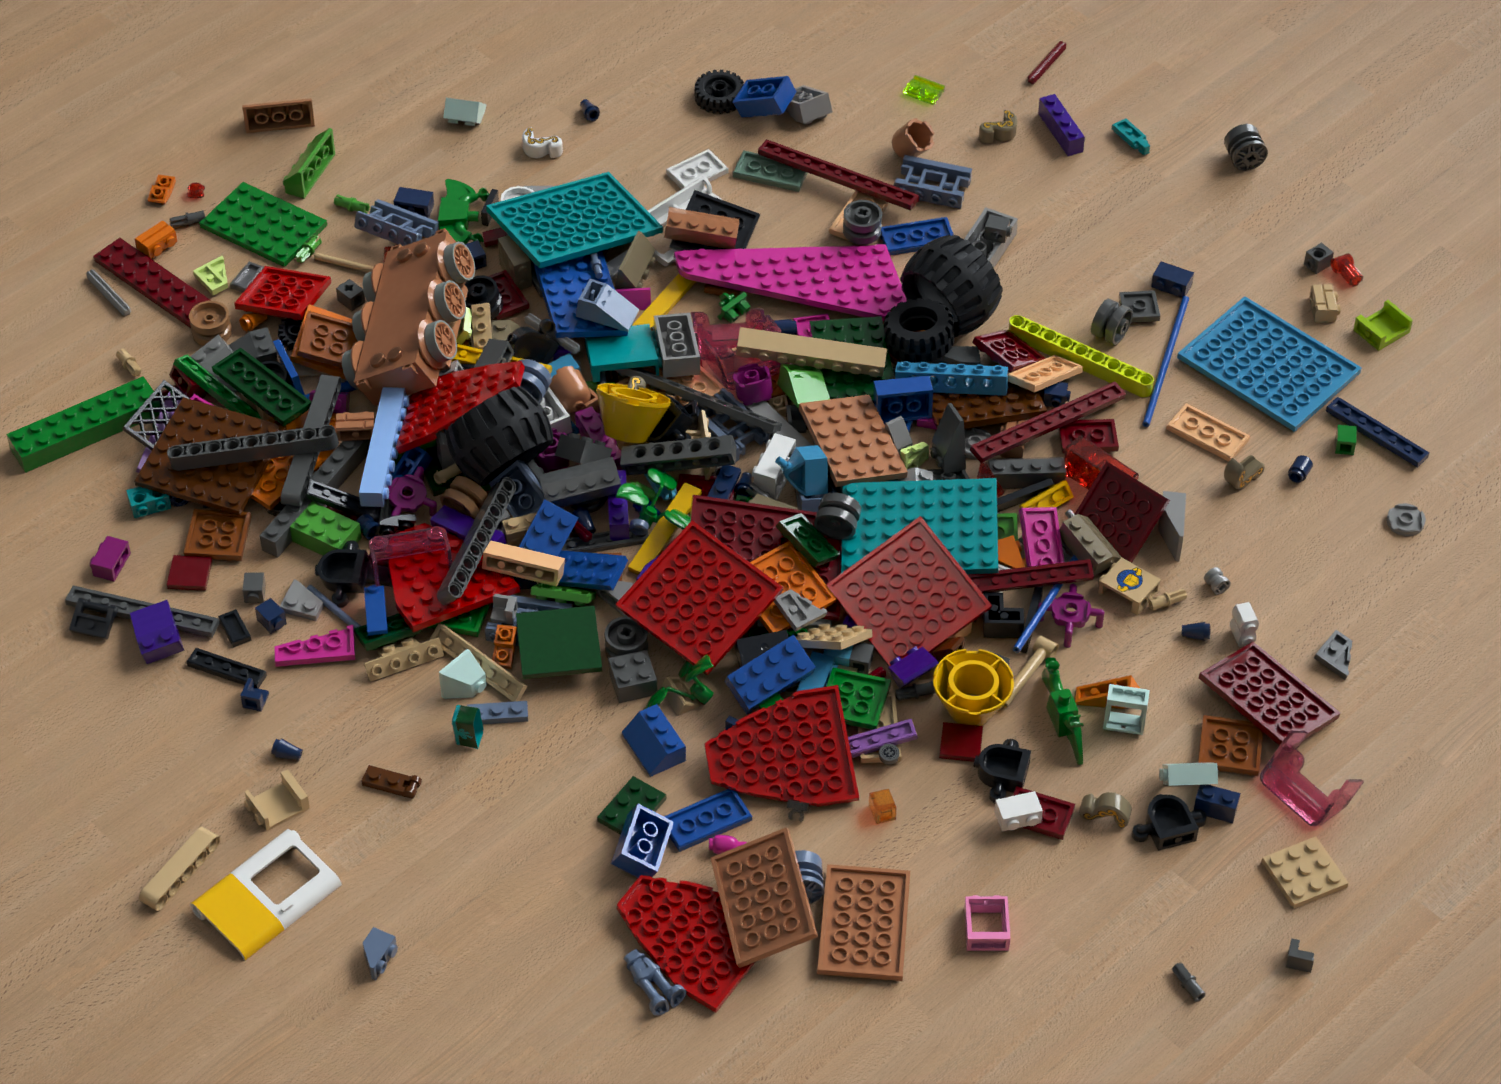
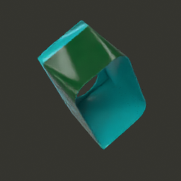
M457 705L452 717L456 744L478 749L484 730L480 708Z

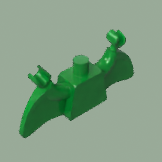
M446 179L447 195L446 197H441L438 216L439 230L445 228L456 242L459 241L467 244L470 240H478L479 243L484 242L480 233L473 235L467 230L469 222H479V211H470L469 205L477 201L478 198L486 202L489 196L487 189L481 188L476 193L472 187L465 183Z
M1047 657L1045 660L1046 668H1044L1041 675L1050 693L1046 709L1058 737L1067 736L1077 764L1082 765L1081 727L1084 725L1080 723L1081 714L1078 715V708L1070 689H1063L1060 674L1057 670L1060 667L1059 662L1056 658Z

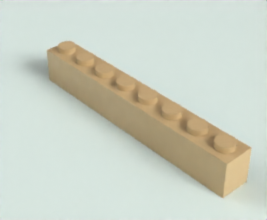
M740 327L736 355L743 358H757L762 361L771 360L779 363L796 364L798 366H812L817 369L826 368L837 372L846 371L853 374L883 377L887 348Z

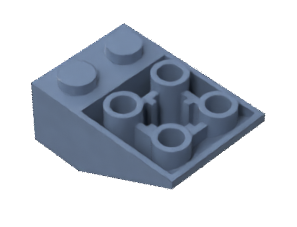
M589 279L578 299L576 317L629 332L639 313V309L608 284Z

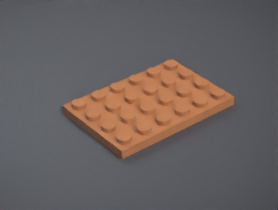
M870 395L800 403V413L815 444L821 448L827 457L828 471L836 487L851 483L907 478L908 471L888 431L885 429V425Z
M787 827L710 858L736 964L739 968L818 937L791 834Z
M827 864L817 974L903 981L910 885L909 870Z

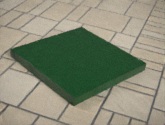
M595 606L516 613L523 679L602 672Z

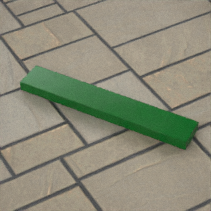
M184 355L175 359L173 365L228 410L261 419L256 410L190 356Z

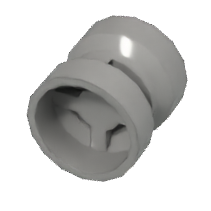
M1218 567L1210 569L1204 576V581L1211 585L1212 591L1217 595L1224 593L1230 587V581L1227 577L1223 576V572Z

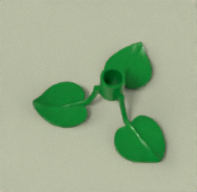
M657 469L648 470V478L660 485L650 506H647L649 499L644 495L643 490L636 485L625 483L618 489L616 498H623L642 506L638 519L646 521L649 524V529L653 522L657 523L663 516L682 530L690 523V517L676 509L671 511L665 510L657 516V510L654 508V505L663 487L672 491L677 486L676 480L667 473Z
M706 654L694 666L686 661L681 667L678 674L679 677L682 678L688 673L685 681L688 683L693 679L695 682L690 688L691 694L671 687H661L649 699L645 709L656 704L659 705L668 692L680 694L690 698L692 701L696 698L705 705L712 698L714 692L700 682L696 676L714 667L710 657Z

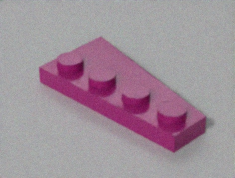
M353 625L346 626L347 629L341 631L337 629L331 630L329 634L323 636L313 635L305 641L296 640L274 646L275 666L355 660Z

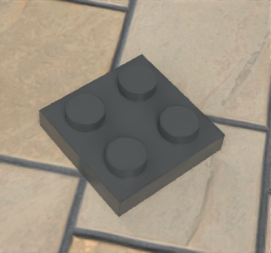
M1155 290L1119 292L1120 306L1124 305L1133 310L1131 323L1160 321V311Z

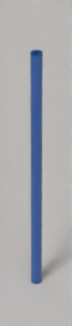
M1188 296L1182 297L1142 423L1144 427L1150 426L1189 302Z
M1073 555L1069 562L1079 560L1075 555ZM1056 584L1052 587L1014 645L1013 651L1015 653L1021 651L1064 584Z

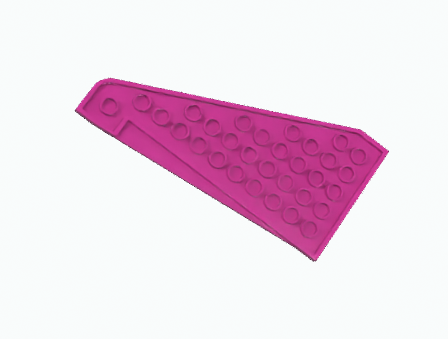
M886 244L869 246L699 249L674 252V260L678 272L688 280L856 316H882V321H884L891 308L897 307V304L900 302L904 303L907 301Z

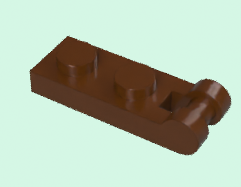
M369 765L361 783L362 786L412 799L417 793L416 788L420 787L422 779L417 775L408 776Z

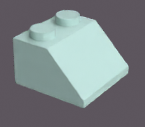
M446 98L443 118L448 119V123L458 124V121H464L465 125L475 126V123H481L487 104Z

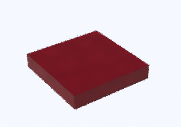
M173 555L167 589L206 591L212 566V557Z
M943 722L939 758L974 762L975 756H979L981 753L983 726Z

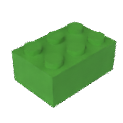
M311 502L290 526L292 542L322 556L329 551L343 549L344 544L348 541L353 540L358 543L362 538L360 523L315 502Z

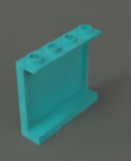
M649 324L631 326L628 336L585 337V348L593 382H600V371L654 366L656 375H659L662 361L659 355V348H657L654 330L651 331Z

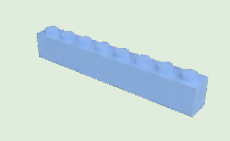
M382 388L359 489L361 506L384 507L385 499L389 498L388 486L392 485L391 472L395 471L394 459L398 457L396 445L403 426V420L406 416V407L409 406V396H406L405 388Z

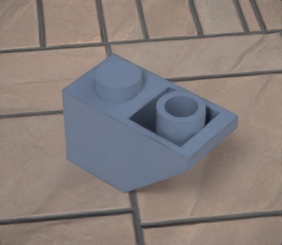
M375 927L372 928L363 941L365 959L373 980H376L379 974L384 973L388 961L396 955L398 950L396 937Z

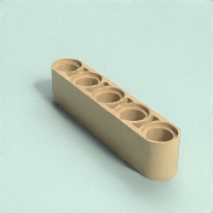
M204 827L198 828L143 888L139 896L140 902L156 911H160L216 850L220 843V836Z

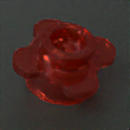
M198 182L191 183L188 186V198L204 197L203 191L205 186Z

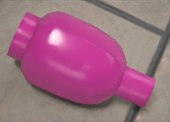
M716 835L714 838H709V850L715 854H721L747 842H738L733 836Z

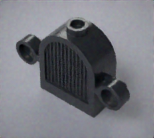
M543 319L539 324L538 331L531 327H520L510 333L506 341L510 343L515 352L513 357L549 364L560 345L546 336L555 331V323L550 319Z
M667 394L665 396L670 399V406L648 437L647 444L691 439V435L686 433V431L695 420L680 402Z
M351 540L344 544L343 549H335L326 553L315 566V575L320 576L328 590L335 592L332 595V601L339 608L346 606L349 602L346 593H364L371 559L366 550H360L358 543Z
M1007 739L1003 744L987 746L979 756H975L973 767L978 768L980 780L985 785L991 787L989 799L994 804L997 799L1006 798V791L1014 793L1017 786L1023 788L1032 750L1019 748V743L1014 739Z
M1159 794L1153 798L1148 806L1146 824H1137L1133 827L1132 838L1137 842H1145L1148 839V835H1151L1158 851L1197 841L1199 827L1205 825L1207 815L1200 809L1190 812L1187 804L1177 796Z

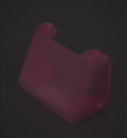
M763 308L750 309L746 313L745 323L710 325L709 317L706 313L691 312L700 360L722 359V350L737 348L740 327L767 331V321Z

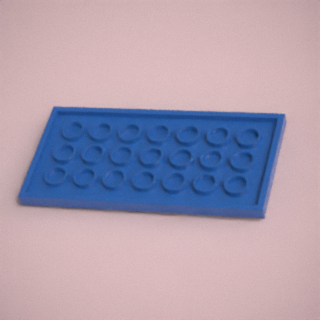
M602 251L596 252L602 264L601 271L603 277L600 279L596 278L594 271L591 269L589 254L543 268H539L533 262L550 320L556 325L554 331L556 338L628 336V332L576 317L578 299L589 279L606 283L615 290Z

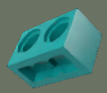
M142 487L126 490L134 519L172 509L169 495Z

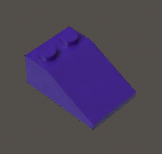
M168 600L130 613L139 649L146 664L185 651Z
M915 646L906 652L908 656L903 659L897 657L889 662L891 666L887 669L899 689L934 669L939 664L924 647L918 649Z

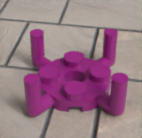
M418 467L414 475L408 474L395 478L392 481V485L388 486L389 502L395 507L391 517L400 515L401 511L414 513L423 504L429 507L430 516L433 517L437 513V502L427 498L426 487L423 483V467ZM410 490L413 494L411 496H404L402 492Z
M1074 583L1070 585L1069 592L1061 594L1057 599L1055 598L1047 611H1051L1055 624L1065 626L1063 645L1066 648L1071 647L1073 627H1084L1090 616H1096V628L1103 627L1104 610L1091 608L1089 601L1087 602L1084 596L1077 593V585ZM1067 608H1074L1076 611L1070 612V611H1068V610H1066V609H1067ZM1045 614L1041 618L1040 622L1044 621Z

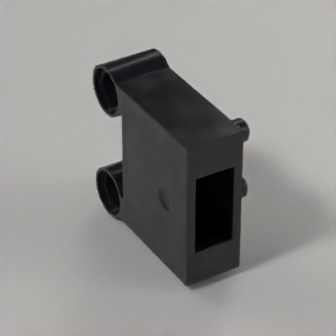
M787 630L738 639L735 644L739 667L741 668L787 639ZM800 682L796 683L795 685H793L785 691H795Z

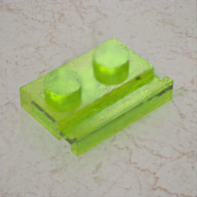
M914 75V78L904 88L903 94L934 105L940 98L941 93L945 91V85Z

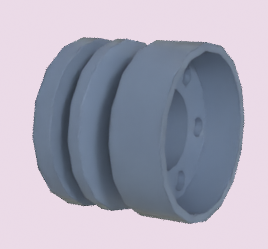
M797 850L795 853L809 904L814 903L822 897L824 892L822 859L814 852Z

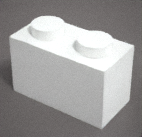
M1035 791L997 799L995 802V815L1002 831L1034 826L1042 822L1043 810Z

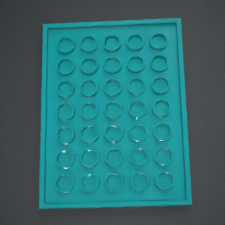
M610 172L486 205L487 213L539 268L633 242L638 231L642 232L646 238L663 233V226Z
M996 478L861 482L843 486V494L853 497L861 505V515L857 521V529L854 536L842 540L841 573L920 516L966 574L999 573Z

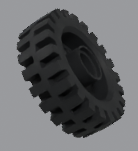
M722 69L719 72L713 70V73L708 71L706 75L703 73L695 82V101L702 110L706 109V112L712 110V114H716L717 111L719 114H723V111L726 114L730 113V110L735 111L736 107L733 104V100L744 85V81L739 75L736 76V73L730 74L728 70L726 72Z

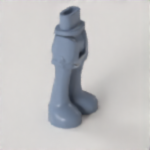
M635 949L624 956L627 969L631 971L634 978L633 981L644 990L650 999L649 1009L653 1015H663L669 1011V1004L674 1008L683 1001L686 996L684 987L679 984L671 986L660 972L659 965L654 964L644 953H640L638 949ZM654 981L666 999L658 994L650 982Z

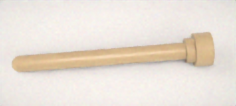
M320 253L314 255L316 260L364 272H372L374 267Z

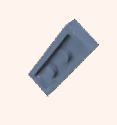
M527 701L467 704L469 707L480 708L483 724L528 722Z

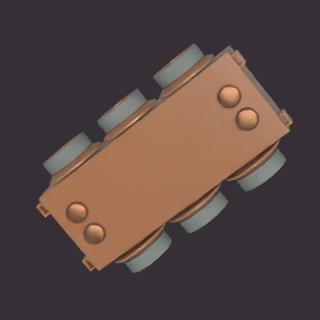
M445 228L436 231L434 236L405 246L401 244L392 246L391 250L387 252L385 263L374 265L372 272L365 274L363 277V292L368 302L364 304L362 310L356 312L353 316V332L358 342L354 343L351 350L344 353L342 368L349 384L363 392L374 406L379 405L383 387L405 388L406 396L435 387L439 372L449 369L452 359L456 356L458 331L461 319L466 314L468 289L465 283L473 279L475 275V262L469 248L462 242H456Z

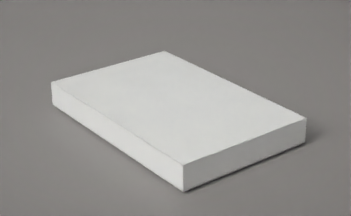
M709 149L666 169V174L681 189L701 177H705L711 182L729 173V168Z

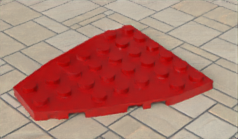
M522 361L490 364L438 376L435 387L412 394L396 445L398 453H403L433 441L437 438V432L444 428L447 430L460 416L467 413L473 407L502 391L520 386L525 369Z
M426 523L390 536L389 570L396 609L413 632L492 603L494 594L507 596L520 592V586L511 575L482 569V555L462 596L450 605H443L437 598V592L464 541Z
M838 685L797 691L791 697L784 700L780 699L766 709L762 708L735 722L734 726L728 730H723L716 738H711L704 743L710 782L713 785L754 797L817 807L859 801L858 787Z
M640 875L617 903L618 912L639 945L659 965L660 969L672 983L683 986L687 996L715 1013L754 965V963L739 968L736 964L719 892L713 891V887L680 880L679 883L667 882V878H652L651 876Z

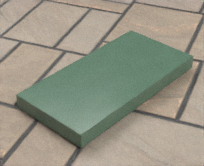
M743 150L733 171L734 178L796 192L800 191L807 176L805 171Z

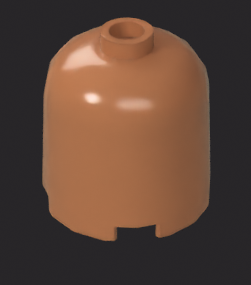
M914 118L892 136V148L901 158H904L905 155L917 157L931 149L934 145V131L926 121L922 122Z
M565 366L556 370L557 374L552 377V382L549 386L568 413L583 410L584 404L591 399V393L581 372L574 369L573 366Z

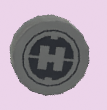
M894 744L883 745L879 751L881 762L888 765L896 763L900 754L898 747Z

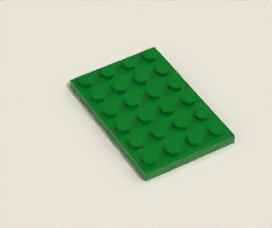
M242 182L200 222V228L283 267H286L295 258V255L302 249L304 243H307L313 235H318L328 226L327 220L245 182Z

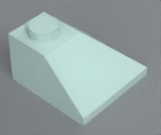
M468 649L439 671L441 697L444 699L473 698L487 686L485 672Z

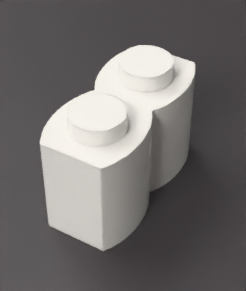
M1249 602L1235 605L1232 610L1233 618L1230 622V629L1238 646L1244 647L1251 642H1255V632L1259 627V622Z

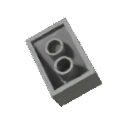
M804 85L795 88L797 92L786 108V111L795 121L803 124H810L813 122L812 120L825 118L827 114L833 112L827 92Z
M218 334L190 357L232 392H237L236 389L212 370L213 365L233 353L229 345Z
M1163 491V496L1169 499L1170 502L1158 520V531L1175 561L1180 562L1184 537L1186 493Z

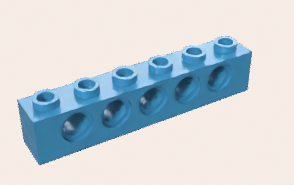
M908 361L897 362L895 379L929 376L933 392L1007 395L1008 367L1000 365L984 366L981 364L910 363Z

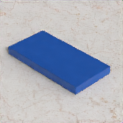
M942 217L881 227L880 237L882 243L886 244L891 256L916 252L936 238L946 235L952 236L954 234L948 218Z
M730 789L664 816L674 821L669 837L679 852L752 821V815L738 793Z

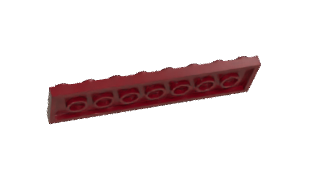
M118 238L93 256L96 263L189 328H191L189 321L191 309L200 302L211 301L122 238Z

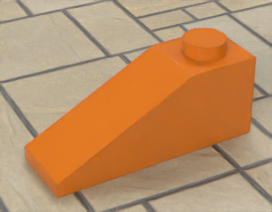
M1132 675L1076 687L1075 703L1076 705L1106 708L1109 684L1134 688L1140 687ZM1111 705V708H1116V709L1126 708V707H1119V706H1112V705Z

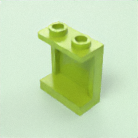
M1386 300L1383 308L1371 316L1365 318L1359 315L1356 317L1353 330L1376 350L1380 351L1410 333L1413 320L1395 304Z

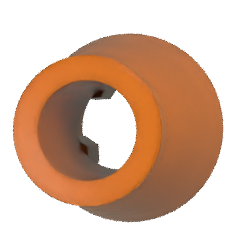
M255 312L244 314L239 320L240 326L244 331H252L263 321L267 320V314L262 315Z

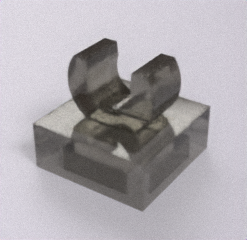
M788 800L787 809L791 810L788 814L789 820L793 819L795 813H799V821L803 822L805 819L804 813H809V803Z

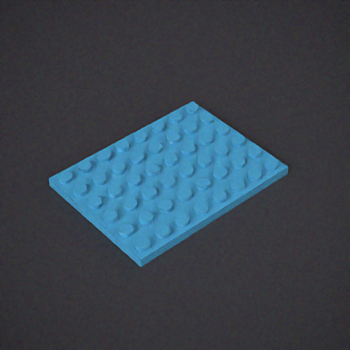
M1245 296L1179 351L1177 355L1179 360L1294 432L1356 378L1362 370L1357 364Z

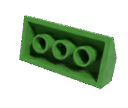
M331 128L315 136L312 142L308 144L305 152L300 155L297 163L292 166L290 173L284 177L283 185L285 186L286 194L305 199L336 155L333 130Z

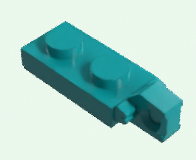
M1125 118L1112 124L1111 129L1133 149H1138L1143 155L1150 153V144H1148L1146 139L1147 136L1128 119Z

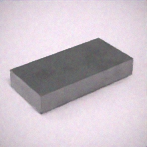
M249 261L230 283V288L243 293L264 267Z

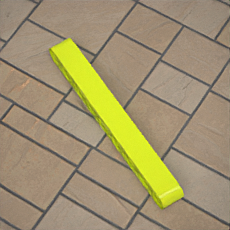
M1014 315L1010 317L1008 330L1032 348L1047 355H1057L1083 366L1082 371L1109 383L1116 382L1122 389L1137 396L1146 398L1152 394L1154 378L1151 374L1023 316Z

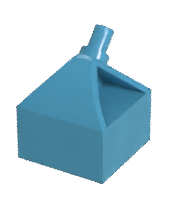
M818 445L796 447L788 461H785L780 456L775 460L781 467L786 479L803 495L828 494L827 457Z

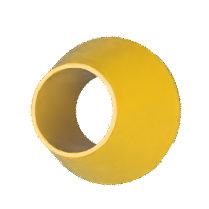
M603 383L597 385L596 389L605 435L624 442H646L671 403L670 399L665 395L640 387L639 390L628 388V385Z
M961 649L948 654L939 662L934 671L933 686L937 696L954 721L958 724L981 726L987 723L1010 699L1014 689V680L1011 668L998 655L983 649H978V651ZM966 694H976L979 696H970Z

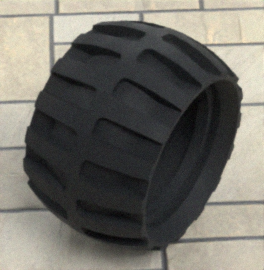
M957 235L942 236L922 246L910 258L900 277L902 282L901 288L907 298L906 300H917V298L926 300L928 298L934 302H940L949 309L953 315L955 337L966 335L983 325L994 313L1002 298L1003 288L1000 284V278L996 274L991 262L971 242Z
M520 386L512 387L488 398L460 416L445 431L447 445L455 464L468 479L481 487L489 484L490 481L515 461L521 460L528 463L554 441L551 424L544 409L528 391Z

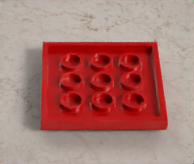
M265 266L234 303L235 309L260 313L262 315L267 314L293 320H302L308 305H314L332 283L331 277Z

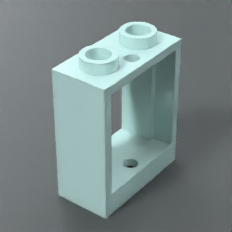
M1109 684L1103 729L1143 735L1150 690ZM1111 705L1141 710V716L1112 712Z
M1217 763L1162 764V768L1159 769L1160 781H1163V785L1168 786L1218 784Z

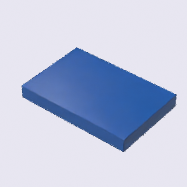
M279 339L273 341L279 361L285 366L292 387L302 395H305L299 376Z

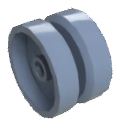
M529 359L519 360L525 366L520 387L528 391L540 404L552 382L551 374L542 364Z

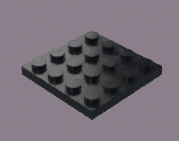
M694 190L686 207V210L739 219L735 249L747 248L760 218V214L697 190ZM674 239L670 243V248L677 251L724 249Z

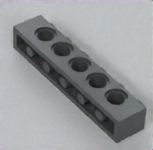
M732 435L622 446L620 465L622 470H626V476L647 474L649 469L667 472L735 465L737 446Z

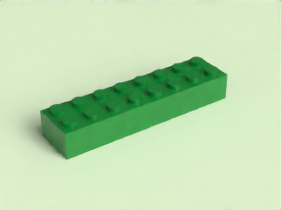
M144 376L6 434L10 450L24 472L27 473L122 432L123 427L154 391ZM151 401L152 408H161L160 401ZM149 412L141 413L142 420L151 419ZM153 412L154 417H157L160 414V412ZM132 424V425L130 426V428H132V427H134V426H136V425H139V424Z

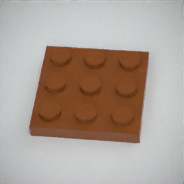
M308 311L297 356L342 368L344 353L351 350L354 343L358 342L353 332L352 323Z
M194 509L183 552L184 556L212 557L215 560L242 561L252 518L251 512H242L239 516L225 511Z
M1203 715L1198 763H1217L1218 771L1259 776L1263 732L1250 721Z

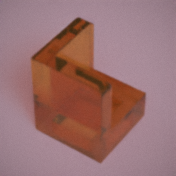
M884 789L869 793V807L876 824L896 820L897 807L890 790Z

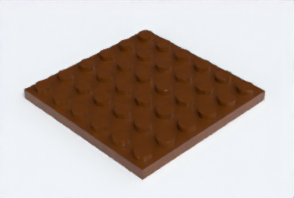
M183 397L134 481L135 486L240 516L272 458L176 471L171 467L167 450L175 445L285 431L287 428L277 423Z

